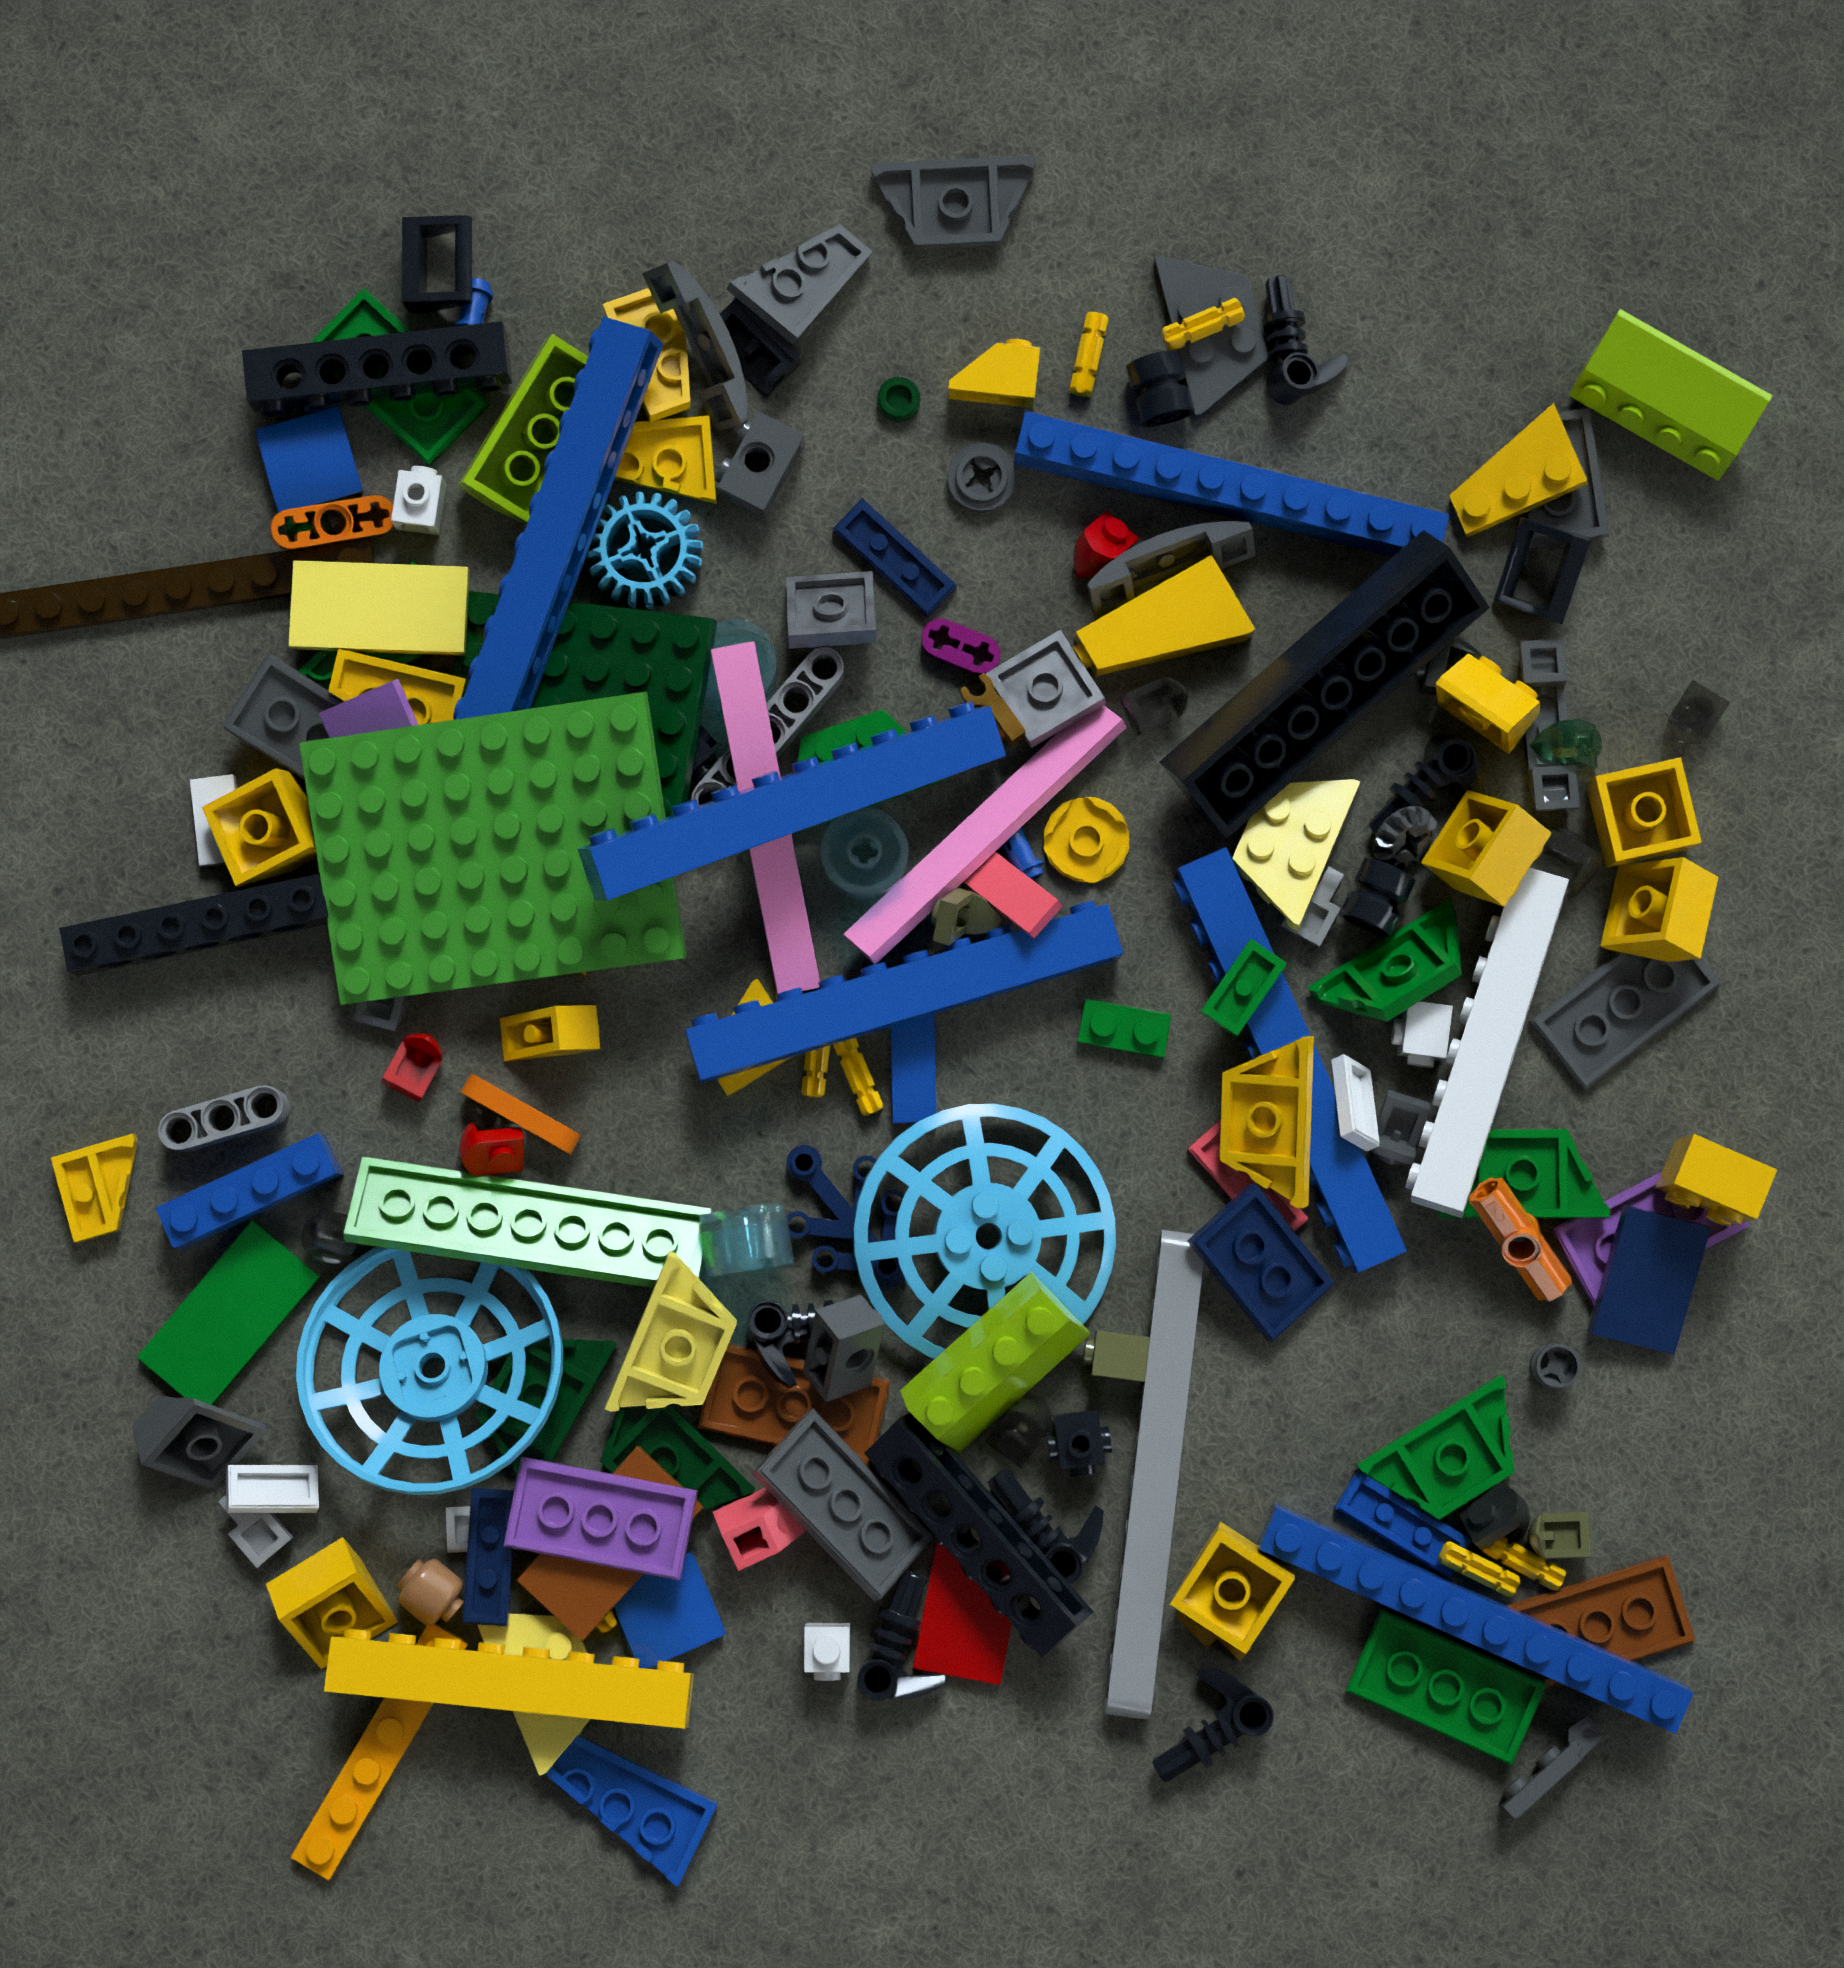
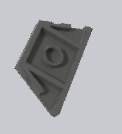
M1036 155L871 163V175L915 250L1001 246L1036 168Z
M1157 257L1154 259V264L1170 324L1178 322L1180 325L1184 318L1213 306L1218 309L1221 306L1220 303L1232 298H1237L1244 310L1245 317L1242 322L1231 327L1224 325L1222 327L1223 330L1193 343L1188 340L1185 346L1176 349L1181 355L1186 374L1184 378L1185 385L1191 392L1195 407L1194 419L1200 418L1209 408L1240 385V382L1250 374H1253L1269 359L1249 278L1247 275L1166 257Z

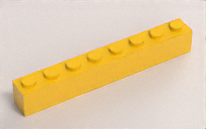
M346 1628L344 1630V1637L331 1636L324 1685L325 1692L683 1729L688 1728L694 1673L684 1672L685 1663L657 1661L656 1670L639 1668L640 1659L613 1656L612 1665L594 1663L595 1654L568 1651L567 1660L549 1659L550 1649L523 1647L522 1656L505 1654L506 1645L482 1642L478 1643V1651L461 1650V1640L434 1638L433 1647L415 1645L416 1636L389 1633L388 1642L371 1640L372 1631Z

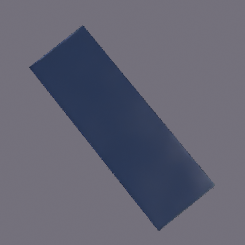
M863 498L833 528V532L926 618L957 588V585Z
M471 1489L462 1624L509 1625L514 1548L505 1547L504 1542L514 1490Z

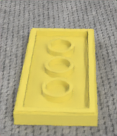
M293 560L288 646L294 650L338 651V649L351 652L465 656L469 567Z

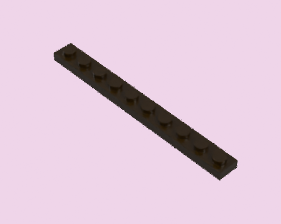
M367 538L0 593V639L288 597L292 593L293 560L375 563L372 540Z

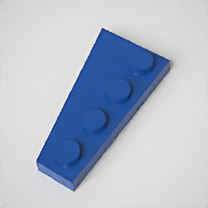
M578 1735L573 1740L572 1744L567 1747L553 1764V1767L546 1773L551 1780L578 1803L583 1804L606 1827L618 1834L647 1862L652 1863L677 1887L718 1805V1802L581 1735Z

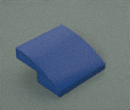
M340 406L255 430L278 513L286 509L316 505L364 491Z
M692 1551L686 1553L681 1580L644 1574L612 1609L631 1657L640 1659L639 1668L648 1669L657 1665V1661H667L726 1635L724 1626Z

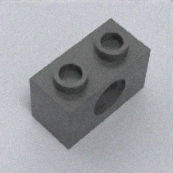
M758 411L752 422L748 420L743 423L735 440V443L740 446L732 460L727 457L723 460L716 474L715 481L719 482L717 487L720 497L766 519L805 446L804 434ZM758 455L766 457L770 461L766 470L756 473L746 467V463L751 457Z
M861 1294L815 1311L803 1373L826 1402L869 1387L872 1383L885 1324L879 1312L872 1309Z

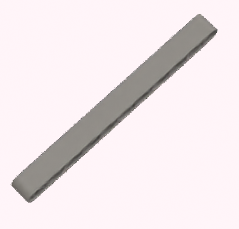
M1161 1229L1159 1237L1161 1247L1160 1255H1157L1154 1279V1288L1156 1290L1155 1298L1152 1299L1148 1330L1150 1332L1145 1384L1142 1387L1138 1415L1140 1426L1139 1431L1136 1432L1133 1458L1135 1469L1130 1483L1128 1509L1130 1511L1129 1519L1126 1520L1122 1551L1124 1553V1562L1120 1568L1117 1594L1119 1605L1115 1611L1112 1636L1114 1647L1113 1654H1110L1108 1670V1698H1105L1104 1714L1145 1720H1149L1151 1716L1204 1264L1187 1242L1194 1233Z

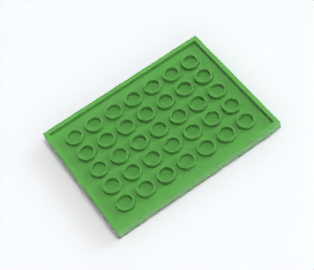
M647 692L299 743L322 892L325 896L329 914L327 923L340 1005L687 957L675 876L610 900H594L577 850L590 845L588 837L613 828L616 835L632 830L631 821L652 814H656L657 820L666 818Z

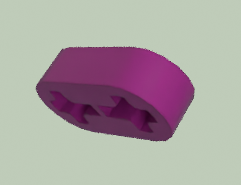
M935 619L929 622L923 629L921 637L923 650L934 660L974 676H980L982 673L986 674L999 665L1000 648L996 641L987 635L946 619ZM941 629H946L948 631V639L959 644L958 649L949 645H943L941 650H936L933 648L934 640L929 638V635L931 633L939 634ZM981 645L987 646L988 655L993 658L992 662L984 661L981 667L975 666L973 664L974 657L963 652L964 646L978 651Z

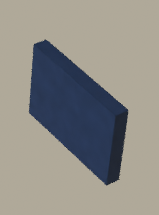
M1250 1183L1187 1240L1262 1336L1270 1342H1273L1335 1284L1255 1183Z
M1623 1204L1587 1331L1592 1335L1675 1355L1711 1228L1704 1224Z

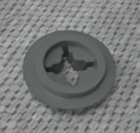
M975 443L964 447L953 457L948 468L947 482L952 497L962 504L965 509L984 513L987 510L1000 508L1012 496L1016 485V470L1009 455L1001 448L988 443ZM972 463L983 473L998 469L989 478L990 490L992 492L989 493L987 488L984 489L981 484L972 485L967 488L974 479Z
M1409 806L1396 811L1383 822L1376 833L1373 844L1376 859L1402 871L1406 869L1409 862L1418 865L1419 857L1423 853L1428 852L1430 849L1429 844L1437 838L1434 830L1438 824L1437 821L1426 809L1419 806ZM1407 831L1409 834H1411V836L1409 837L1410 842L1406 846H1404L1406 843L1405 832Z

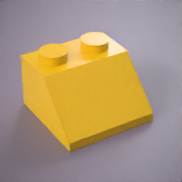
M1468 653L1435 683L1438 705L1510 754L1540 714V702L1536 700L1538 694L1527 684L1519 680L1513 684L1501 676L1502 669L1490 659L1481 656L1478 660Z
M275 768L201 807L235 886L240 887L285 874L317 859L308 798L298 775L293 772Z
M1684 857L1619 865L1600 946L1607 950L1665 962L1701 959L1719 877Z
M1220 1521L1193 1562L1170 1605L1246 1654L1295 1580V1570L1273 1555L1259 1550L1256 1544Z
M344 1537L266 1584L279 1621L320 1669L327 1666L331 1636L344 1637V1630L346 1628L372 1631V1639L398 1623L363 1561Z

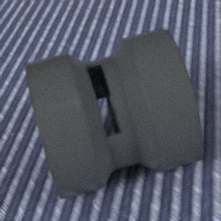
M1547 1344L1541 1346L1534 1352L1530 1360V1371L1533 1378L1544 1387L1560 1389L1568 1387L1577 1380L1580 1374L1581 1363L1579 1356L1567 1345Z

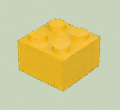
M1681 757L1598 775L1586 784L1606 868L1691 850L1702 843Z
M1467 790L1421 863L1453 889L1505 907L1508 900L1517 892L1521 880L1532 863L1542 853L1543 846L1552 833L1519 805Z
M1692 1134L1674 1141L1655 1188L1666 1193L1664 1198L1666 1201L1685 1209H1690L1691 1205L1707 1210L1705 1216L1707 1219L1723 1226L1731 1227L1732 1223L1741 1225L1742 1222L1758 1219L1777 1169L1701 1136Z

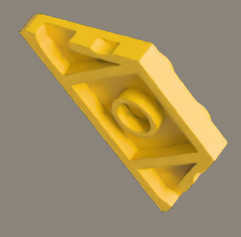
M1314 1036L1302 1037L1222 1073L1220 1161L1236 1171L1247 1173L1252 1181L1265 1189L1271 1188L1291 1200L1290 1204L1296 1208H1305L1309 1203Z

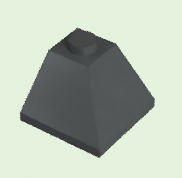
M157 1397L132 1426L141 1465L213 1490L226 1477L227 1466L237 1465L267 1431L265 1424L194 1398Z

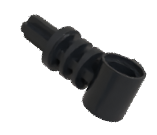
M1278 275L1267 279L1265 283L1270 314L1262 319L1263 330L1270 334L1267 337V344L1273 349L1269 351V358L1277 363V367L1267 378L1266 388L1274 401L1282 405H1291L1301 397L1315 393L1326 386L1346 367L1350 359L1343 353L1317 365L1308 356L1307 345L1302 343L1306 339L1305 331L1300 328L1306 323L1305 314L1300 310H1295L1290 279L1286 278L1285 275ZM1288 374L1295 378L1297 384L1290 380Z
M1443 733L1432 737L1425 747L1424 756L1426 762L1423 764L1417 761L1414 764L1417 772L1414 775L1409 772L1404 775L1406 780L1404 786L1398 783L1391 785L1389 790L1394 796L1369 822L1368 826L1371 831L1376 835L1383 822L1402 808L1419 806L1425 809L1423 802L1426 799L1431 802L1436 799L1433 793L1436 788L1444 791L1451 782H1458L1464 795L1467 790L1485 795L1483 777L1476 761L1473 746L1467 740ZM1454 744L1457 749V757L1451 765L1445 766L1443 753L1448 746Z
M772 1300L760 1301L751 1308L748 1314V1340L754 1346L759 1360L769 1374L780 1384L790 1389L797 1385V1381L782 1350L788 1344H799L800 1337H808L810 1340L816 1311L814 1304L808 1303V1309L801 1311L798 1304H793L792 1311H786L778 1302ZM825 1300L823 1307L833 1304V1300ZM762 1318H772L778 1323L779 1328L775 1332L767 1334L759 1331L755 1323Z
M1007 1468L995 1474L988 1481L989 1488L1012 1519L1050 1561L1051 1557L1060 1551H1066L1073 1556L1074 1568L1068 1575L1063 1577L1069 1584L1075 1582L1080 1577L1083 1567L1092 1556L1098 1544L1103 1526L1104 1511L1095 1505L1078 1535L1067 1537L1062 1532L1060 1526L1054 1529L1049 1524V1521L1053 1518L1051 1514L1043 1516L1039 1509L1045 1503L1040 1496L1031 1500L1018 1480Z
M905 1570L900 1576L889 1608L879 1607L877 1614L884 1619L882 1627L875 1626L873 1631L879 1634L877 1642L870 1641L868 1644L873 1649L872 1656L862 1663L858 1671V1687L861 1693L871 1700L914 1698L930 1693L945 1684V1674L908 1675L903 1669L907 1654L902 1652L904 1644H912L913 1640L907 1637L909 1630H919L922 1623L920 1620L915 1619L914 1616L927 1582L923 1575L910 1570ZM874 1666L884 1667L890 1673L891 1681L882 1690H874L865 1682L866 1672Z
M1201 1667L1196 1675L1221 1692L1226 1698V1704L1221 1710L1214 1713L1216 1717L1214 1722L1208 1724L1205 1719L1202 1720L1203 1728L1196 1733L1190 1726L1183 1729L1187 1738L1154 1758L1152 1761L1153 1767L1164 1782H1169L1199 1762H1202L1206 1769L1213 1765L1210 1755L1218 1751L1221 1756H1224L1226 1752L1223 1747L1232 1743L1237 1748L1239 1746L1237 1741L1239 1737L1243 1735L1250 1737L1261 1736L1271 1728L1274 1720L1271 1705L1261 1695L1255 1693L1236 1677L1221 1670ZM1250 1702L1261 1704L1263 1709L1262 1719L1253 1726L1244 1725L1240 1721L1242 1707Z

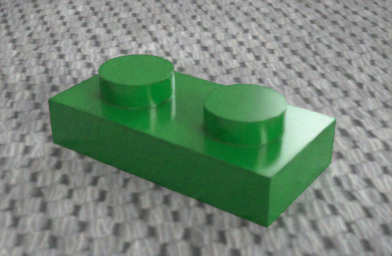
M1250 939L1199 1013L1234 1037H1237L1287 963L1253 939Z
M1085 999L1077 1043L1164 1058L1172 1014Z

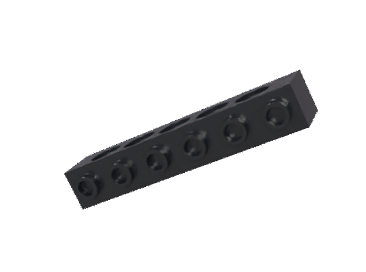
M502 321L242 350L247 402L254 412H260V415L268 417L284 415L287 412L286 409L303 407L305 411L309 412L324 411L330 408V404L347 402V405L351 407L368 406L373 403V399L390 397V400L394 402H407L416 399V394L432 392L436 397H451L459 394V389L476 388L479 392H495L501 390L503 384L513 383L508 335ZM468 353L476 356L475 362L470 368L460 370L454 367L455 360L460 355ZM422 358L432 361V366L428 372L421 375L411 372L415 361ZM385 363L389 365V370L383 378L375 380L368 377L369 370L375 364ZM342 368L346 371L341 382L337 384L325 383L326 375L330 370ZM291 373L302 374V380L297 387L293 389L282 388L283 380L287 375Z
M320 874L61 927L59 930L67 971L81 976L328 924L327 917H329L325 896L322 892Z
M911 1413L899 1418L865 1452V1455L871 1460L875 1471L891 1483L902 1496L905 1506L923 1520L931 1530V1534L936 1542L948 1549L960 1563L963 1573L981 1587L990 1598L994 1609L1006 1616L1019 1631L1022 1641L1029 1648L1035 1650L1041 1658L1058 1646L1094 1612L951 1447L937 1440ZM912 1460L920 1466L921 1474L915 1470ZM942 1494L948 1498L951 1508L944 1503ZM971 1528L979 1534L980 1542L972 1535ZM1000 1562L1008 1567L1010 1576L1002 1570ZM1030 1596L1038 1602L1040 1610L1033 1606Z

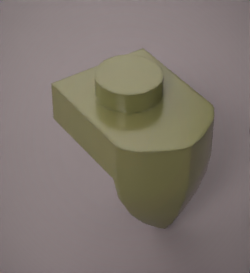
M956 888L942 899H939L934 906L931 917L932 924L936 925L933 941L951 945L964 934H983L1002 925L1003 921L996 909L982 896L971 891Z
M1589 1512L1539 1514L1533 1519L1527 1532V1539L1539 1557L1546 1560L1593 1558L1591 1516Z

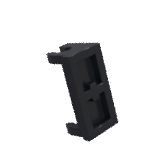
M736 297L720 313L736 348L743 374L768 397L801 365L800 354L775 329Z

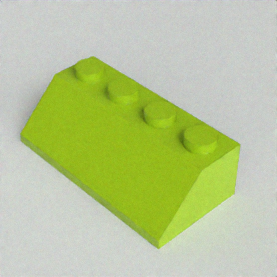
M1619 309L1568 394L1573 399L1717 481L1721 479L1739 453L1773 396Z
M554 334L545 339L457 484L458 488L493 510L527 525L530 517V501L533 495L539 492L545 477V460L548 454L554 451L560 436V419L563 413L569 410L575 395L574 382L578 372L584 369L586 365L587 355Z
M1030 1272L905 1385L900 1392L907 1410L937 1440L961 1452L1090 1336L1091 1333Z

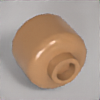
M418 1559L396 1586L401 1590L398 1597L400 1605L427 1626L435 1624L440 1618L448 1623L464 1604V1601L458 1597L463 1590V1581L437 1559H429L425 1563Z

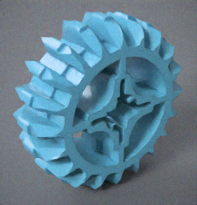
M643 492L636 493L637 504L629 505L626 496H621L619 502L622 509L617 512L613 506L608 504L604 507V510L610 518L607 522L602 518L599 519L596 528L602 534L594 533L591 544L597 548L588 550L586 555L588 561L598 562L589 569L592 577L604 576L598 584L602 592L608 591L615 585L611 597L617 603L628 593L629 608H636L639 597H644L646 609L651 610L654 607L653 596L660 595L664 606H667L671 603L667 593L670 589H673L679 597L685 595V590L679 582L681 579L689 584L695 583L696 576L687 568L697 569L702 567V559L692 555L704 550L702 541L691 540L700 533L697 524L685 526L691 518L688 510L681 511L675 515L678 507L676 500L671 499L662 508V497L659 493H654L651 504H646ZM639 519L658 520L668 525L673 531L668 534L665 531L658 533L648 532L643 528ZM627 525L630 532L629 542L617 550V555L609 557L613 538L623 526ZM637 533L640 534L643 543L647 542L649 547L652 544L655 545L650 549L653 568L649 566L646 558L642 559L641 553L637 557L635 556L639 552ZM680 544V553L676 564L669 573L662 576L659 568L660 559L663 555L672 551L671 547ZM623 567L625 570L634 567L641 568L646 572L651 582L628 580L616 570Z

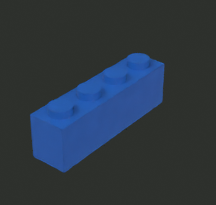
M316 1133L162 1204L155 1209L172 1247L184 1250L342 1177L344 1174L326 1135Z

